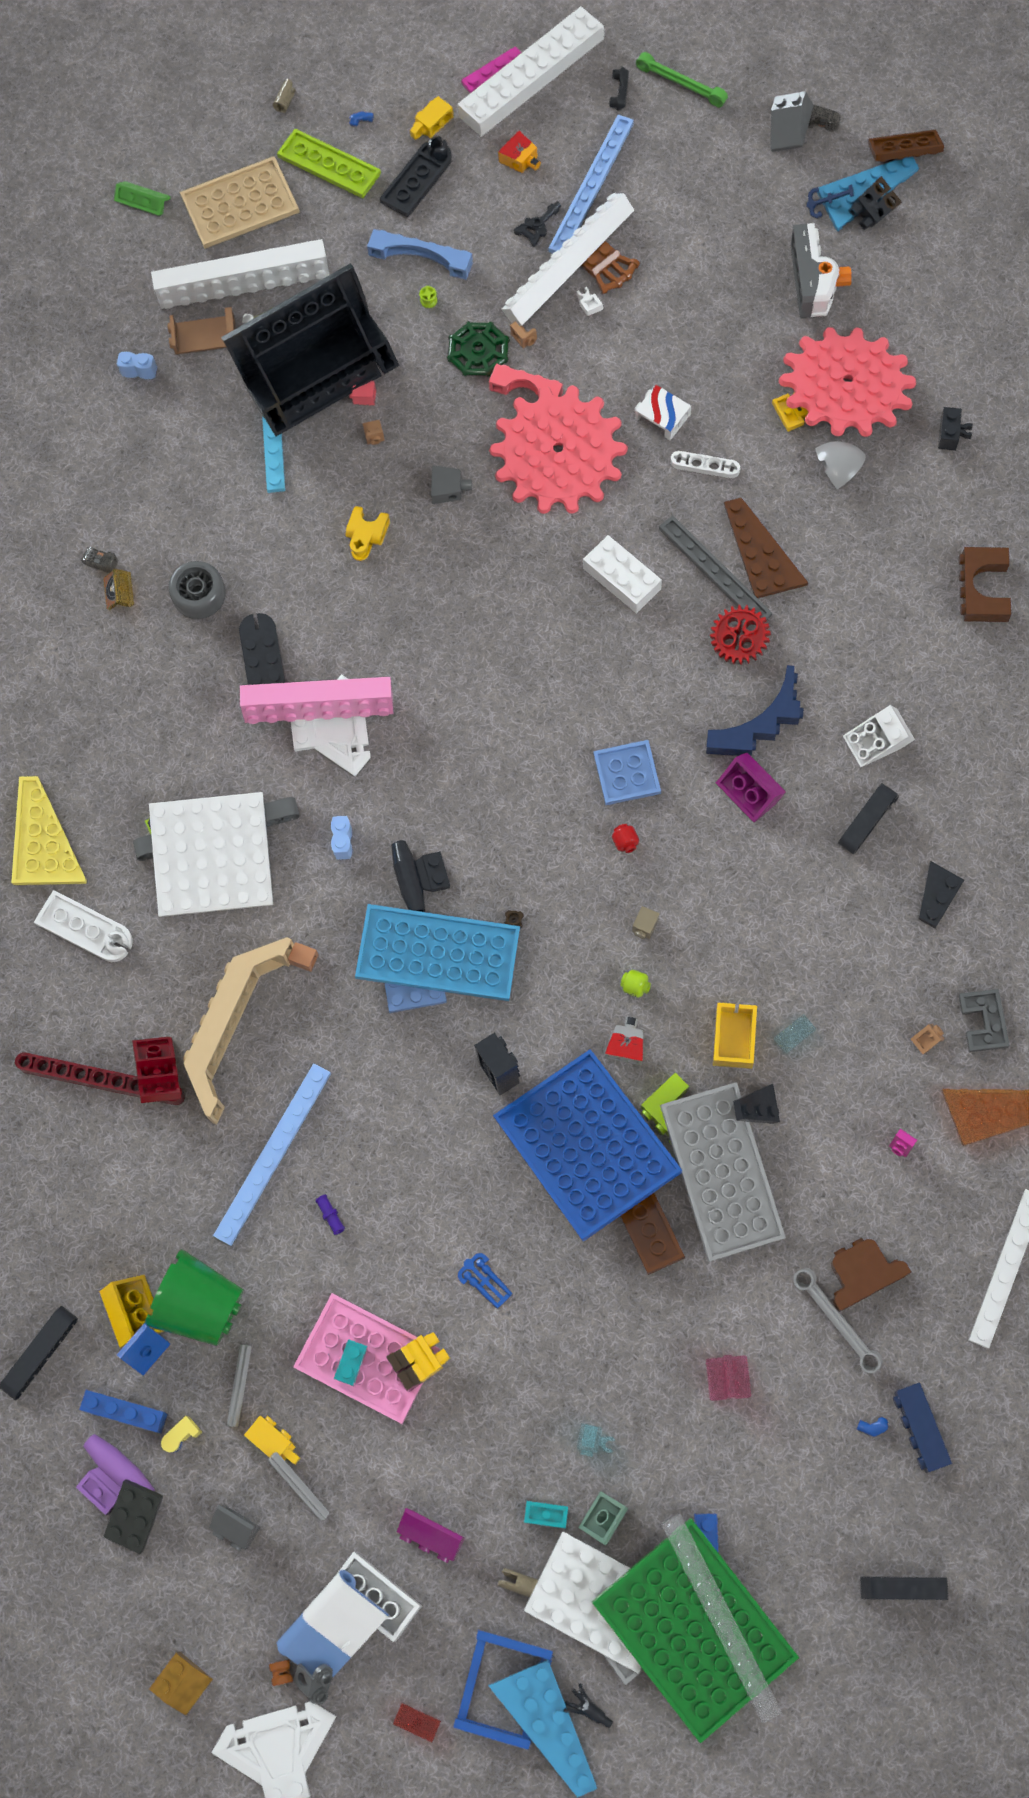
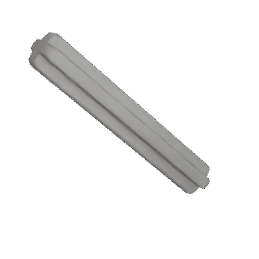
M240 1345L227 1420V1426L229 1427L239 1426L251 1354V1346Z
M277 1452L273 1453L269 1457L268 1462L320 1521L324 1520L329 1515V1511Z

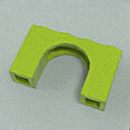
M674 1073L641 1104V1109L643 1110L641 1114L648 1121L652 1119L656 1124L655 1128L662 1135L666 1134L669 1137L660 1105L680 1099L689 1091V1086Z

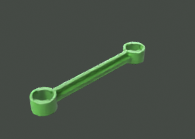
M642 52L636 60L638 69L646 73L653 71L707 97L709 102L718 108L722 107L728 98L726 91L722 88L715 87L712 89L655 62L653 56L647 52Z

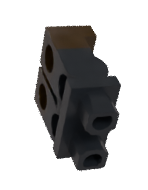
M882 176L875 180L853 201V205L849 209L852 216L855 217L860 213L864 218L859 222L863 230L869 227L872 228L902 203L893 190L879 202L877 201L891 189Z

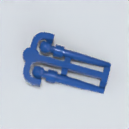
M478 1253L471 1259L464 1261V1266L458 1272V1279L463 1285L469 1280L472 1287H475L498 1309L513 1293L491 1271V1268L484 1264L489 1261V1258L482 1253ZM476 1261V1265H477L478 1267L482 1268V1271H483L485 1274H488L489 1276H487V1277L485 1278V1277L474 1267V1262ZM471 1269L482 1280V1282L479 1284V1281L475 1277L473 1278L472 1274L466 1270ZM490 1279L507 1293L504 1297L489 1282ZM485 1284L500 1299L498 1303L483 1288Z

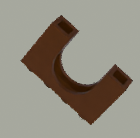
M964 547L962 554H959V565H962V570L959 572V582H962L963 587H960V598H963V604L960 605V615H963L964 621L1009 622L1012 615L1011 598L986 597L980 594L973 584V578L982 572H1007L1010 564L1009 548Z

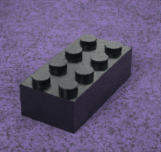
M494 1032L475 1044L474 1047L479 1065L498 1094L502 1095L520 1083V1071L516 1057L512 1052H507L506 1042L502 1036L497 1037Z

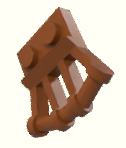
M605 241L581 266L596 279L603 295L609 290L619 289L625 281L632 279V274L639 267L640 262L637 259H629L620 255L618 250H615ZM618 261L620 263L628 265L629 267L627 270H624L616 262ZM612 267L621 276L619 278L615 277L607 269ZM603 274L611 282L604 284L600 275Z

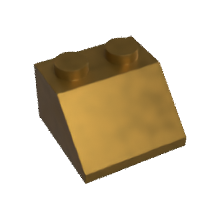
M177 1652L149 1690L167 1705L187 1715L213 1678L183 1653Z

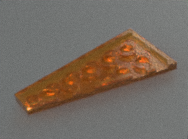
M941 1090L962 1146L1029 1125V1090Z

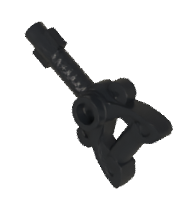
M558 201L554 204L551 203L547 207V211L540 218H525L524 223L514 229V234L525 236L530 240L531 246L535 247L540 237L547 235L544 223L553 214L556 215L560 211L561 204ZM527 229L534 230L535 234L531 233Z

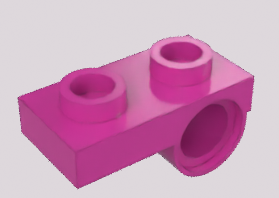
M900 1129L889 1147L892 1148L891 1150L894 1154L906 1157L917 1142V1139Z

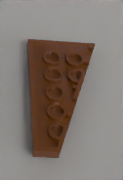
M742 497L725 501L724 507L753 594L757 598L808 586V581Z

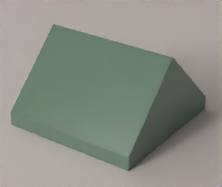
M600 1491L578 1528L606 1546L628 1508Z

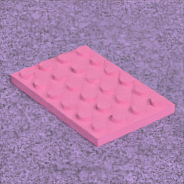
M333 1293L293 1366L295 1369L403 1424L423 1384L421 1383L415 1389L408 1392L386 1356L401 1349L417 1337ZM348 1339L368 1346L354 1386L334 1379ZM436 1346L431 1348L434 1354L440 1351V1348Z

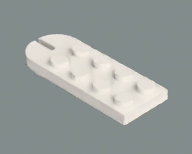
M54 890L34 921L35 925L108 962L120 961L128 954L125 948L117 947L114 945L115 943L131 949L133 944L132 935L125 926Z

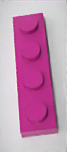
M516 46L463 78L461 80L462 85L471 94L519 56L521 52Z

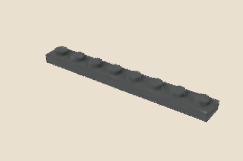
M673 515L659 526V530L737 607L740 605L744 610L745 606L748 605L749 611L754 607L756 609L755 614L761 612V618L766 617V620L772 616V612Z

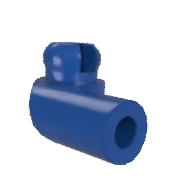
M362 111L352 114L349 118L350 125L358 126L359 120L373 122L374 114Z
M880 1417L878 1421L872 1424L860 1420L857 1430L875 1437L886 1432L888 1420Z

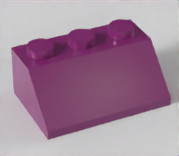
M748 753L736 756L716 781V784L753 822H756L775 806L786 793Z
M405 1508L396 1531L401 1534L399 1538L409 1544H411L412 1540L419 1543V1549L430 1553L431 1550L438 1553L437 1558L446 1563L449 1560L455 1561L465 1540V1537L408 1508Z

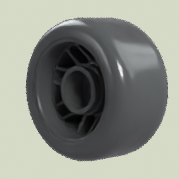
M191 561L181 565L174 571L169 581V595L175 608L188 618L203 619L210 617L224 603L226 589L222 577L215 567L206 562Z

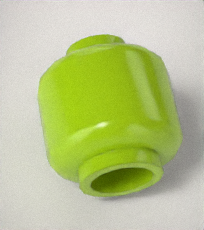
M630 970L624 973L620 986L623 987L624 993L639 998L644 993L647 994L649 992L651 983L648 982L647 974L637 970Z

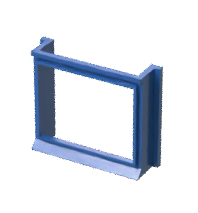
M478 1630L476 1637L478 1640L458 1717L455 1719L453 1728L529 1750L532 1740L524 1730L522 1735L466 1718L486 1642L540 1657V1662L548 1659L550 1666L553 1651Z

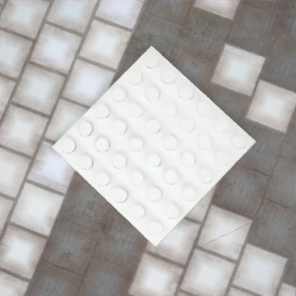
M263 792L149 803L159 917L273 905Z

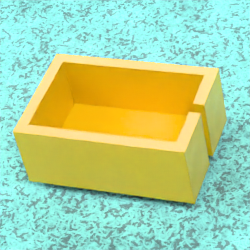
M717 1003L713 1066L752 1069L754 1064L757 1006L739 1004L738 1013H734L735 1004Z

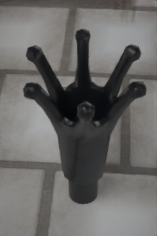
M579 1683L580 1690L578 1693L574 1688L572 1693L580 1700V1704L577 1705L565 1701L566 1706L568 1705L575 1709L565 1708L563 1712L583 1715L609 1729L613 1721L605 1716V1713L590 1700L582 1687L583 1684Z

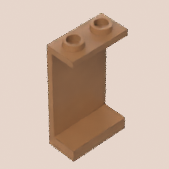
M232 307L225 308V316L176 323L173 315H170V323H167L168 332L172 337L169 338V345L171 349H174L175 355L226 348L221 337L236 329Z

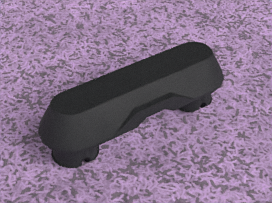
M622 66L620 69H613L612 78L613 80H619L620 87L617 97L611 96L609 99L610 108H616L617 111L625 108L629 70Z

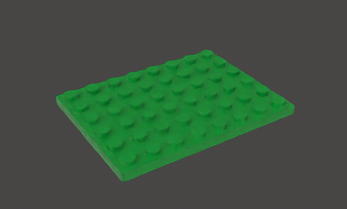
M691 1518L591 1601L700 1744L799 1659L796 1652Z

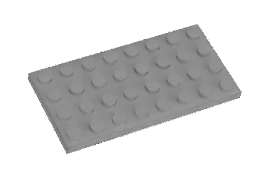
M737 1082L660 1105L677 1163L682 1169L681 1176L708 1262L786 1238L750 1123L736 1121L733 1101L741 1098Z

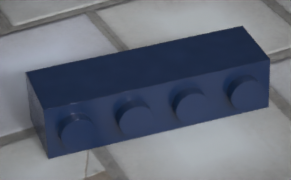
M920 1382L895 1391L893 1401L896 1408L901 1409L903 1414L901 1421L904 1428L909 1429L911 1437H909L913 1450L917 1449L919 1455L917 1462L920 1469L929 1473L951 1465V1459Z

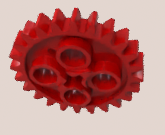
M738 605L737 610L731 606V612L724 609L725 615L718 614L720 620H714L713 622L716 627H711V631L714 633L710 634V637L715 639L711 644L716 646L714 651L719 652L720 658L725 656L726 662L731 658L733 664L739 660L740 665H742L745 659L749 664L751 657L756 661V654L762 656L761 649L767 650V646L764 643H770V639L766 637L771 635L770 631L767 630L770 628L769 624H764L767 621L766 617L761 618V612L755 614L756 609L754 607L749 611L748 605L745 606L744 610L740 605ZM731 622H738L736 627H729ZM749 625H756L753 631L747 630ZM741 627H742V631H743V634H744V635H741V636H740V640H738L737 635H740V633H741ZM727 639L734 640L730 645L724 644ZM739 641V648L738 650H735L737 643ZM746 642L752 643L751 647L747 649L742 646Z

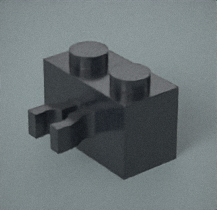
M943 408L938 449L956 451L959 436L971 439L972 432H966L965 430H972L973 423L961 424V408Z

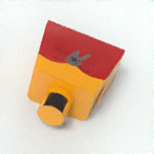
M518 131L498 151L500 163L521 173L528 167L535 171L540 167L541 161L537 159V147L521 131Z

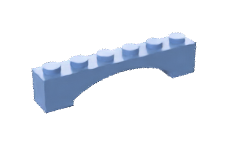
M374 229L367 245L369 256L384 260L388 256L400 254L422 256L443 265L450 271V276L467 280L473 264L472 253L466 250H457L449 246L421 241L417 238H408L400 234L388 233L384 230Z

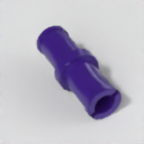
M326 1194L318 1197L315 1202L323 1213L324 1221L328 1222L334 1235L342 1233L346 1228L337 1215V1209L333 1208Z

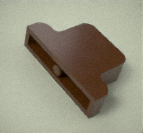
M860 1238L851 1243L853 1247L847 1250L845 1247L834 1252L835 1257L831 1261V1268L842 1289L833 1293L835 1296L833 1299L834 1306L841 1312L908 1276L911 1270L907 1263L898 1261V1259L888 1263L877 1243L872 1239L863 1240V1238Z

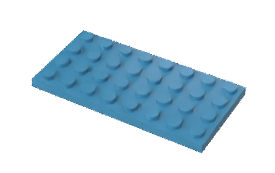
M368 904L355 979L509 1001L520 926Z

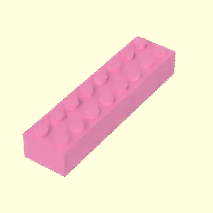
M377 677L240 686V707L245 723L250 724L258 722L275 723L285 720L293 722L302 719L311 721L319 718L329 720L336 717H369L370 715L387 716L393 714L391 678Z

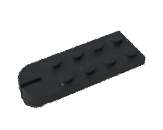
M434 136L422 144L379 198L380 203L408 218L451 164L452 153L446 140L442 141V137Z
M257 613L259 629H256L254 615H248L239 626L248 685L285 683L277 629L273 619L266 614Z

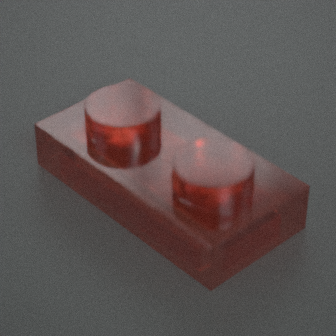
M401 1703L393 1725L433 1742L441 1720Z

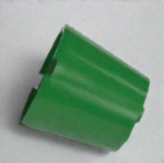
M181 1249L176 1255L177 1263H171L150 1306L153 1309L152 1315H147L145 1325L218 1346L224 1334L228 1335L233 1325L231 1323L233 1315L237 1316L242 1306L239 1302L244 1289L187 1251Z

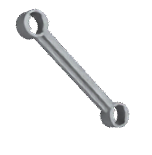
M809 1268L797 1271L794 1275V1284L797 1288L806 1290L858 1354L861 1368L867 1373L878 1371L883 1364L882 1356L877 1351L869 1350L816 1284L815 1272ZM807 1272L811 1276V1283H800L799 1274ZM865 1356H875L878 1360V1366H866Z

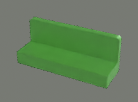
M126 181L116 184L114 201L159 216L163 214L164 201L170 200L169 195Z

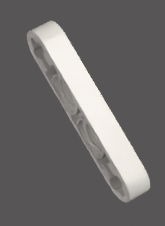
M676 451L671 456V465L680 470L726 478H735L740 473V465L734 460L684 451ZM678 457L681 458L680 463L676 462ZM699 460L702 464L695 467L692 465V461ZM716 463L719 465V468L712 470L709 465ZM731 467H734L733 472H730Z

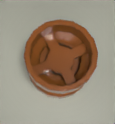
M290 1659L268 1664L269 1670L273 1675L271 1679L272 1686L293 1682L292 1674L289 1672L291 1666Z

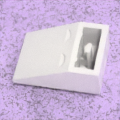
M891 705L843 735L860 767L887 756L915 740L897 708Z

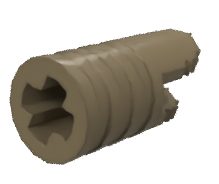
M289 78L282 84L273 103L274 109L283 113L287 111L295 93V88L292 87L293 84Z
M503 1568L502 1573L507 1577L516 1579V1583L513 1584L500 1580L497 1586L530 1598L538 1580Z

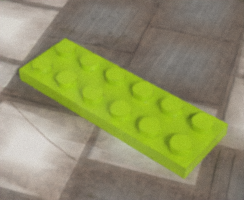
M297 129L293 130L277 152L278 158L360 198L366 196L381 174L379 168Z

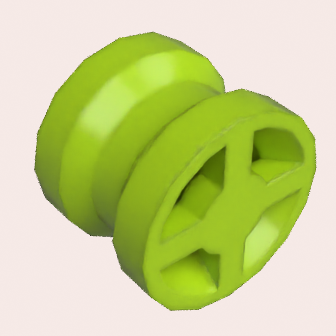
M431 286L423 287L419 292L420 303L425 308H432L437 304L436 290Z

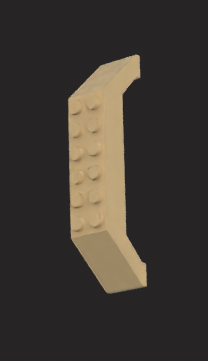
M286 937L235 956L231 962L227 963L223 980L220 979L217 984L216 995L209 1001V1010L206 1015L202 1016L200 1021L201 1027L192 1038L193 1044L190 1050H187L184 1055L183 1061L206 1117L213 1124L217 1125L225 1107L217 1097L212 1079L259 977L284 965L289 967L288 957L294 946L290 938Z

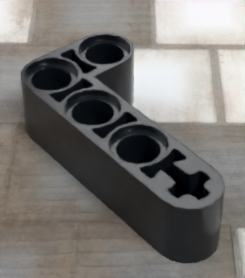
M881 783L842 835L838 844L854 855L886 811L891 809L893 802L896 803L899 798L898 793Z
M860 1577L861 1599L949 1600L948 1578Z

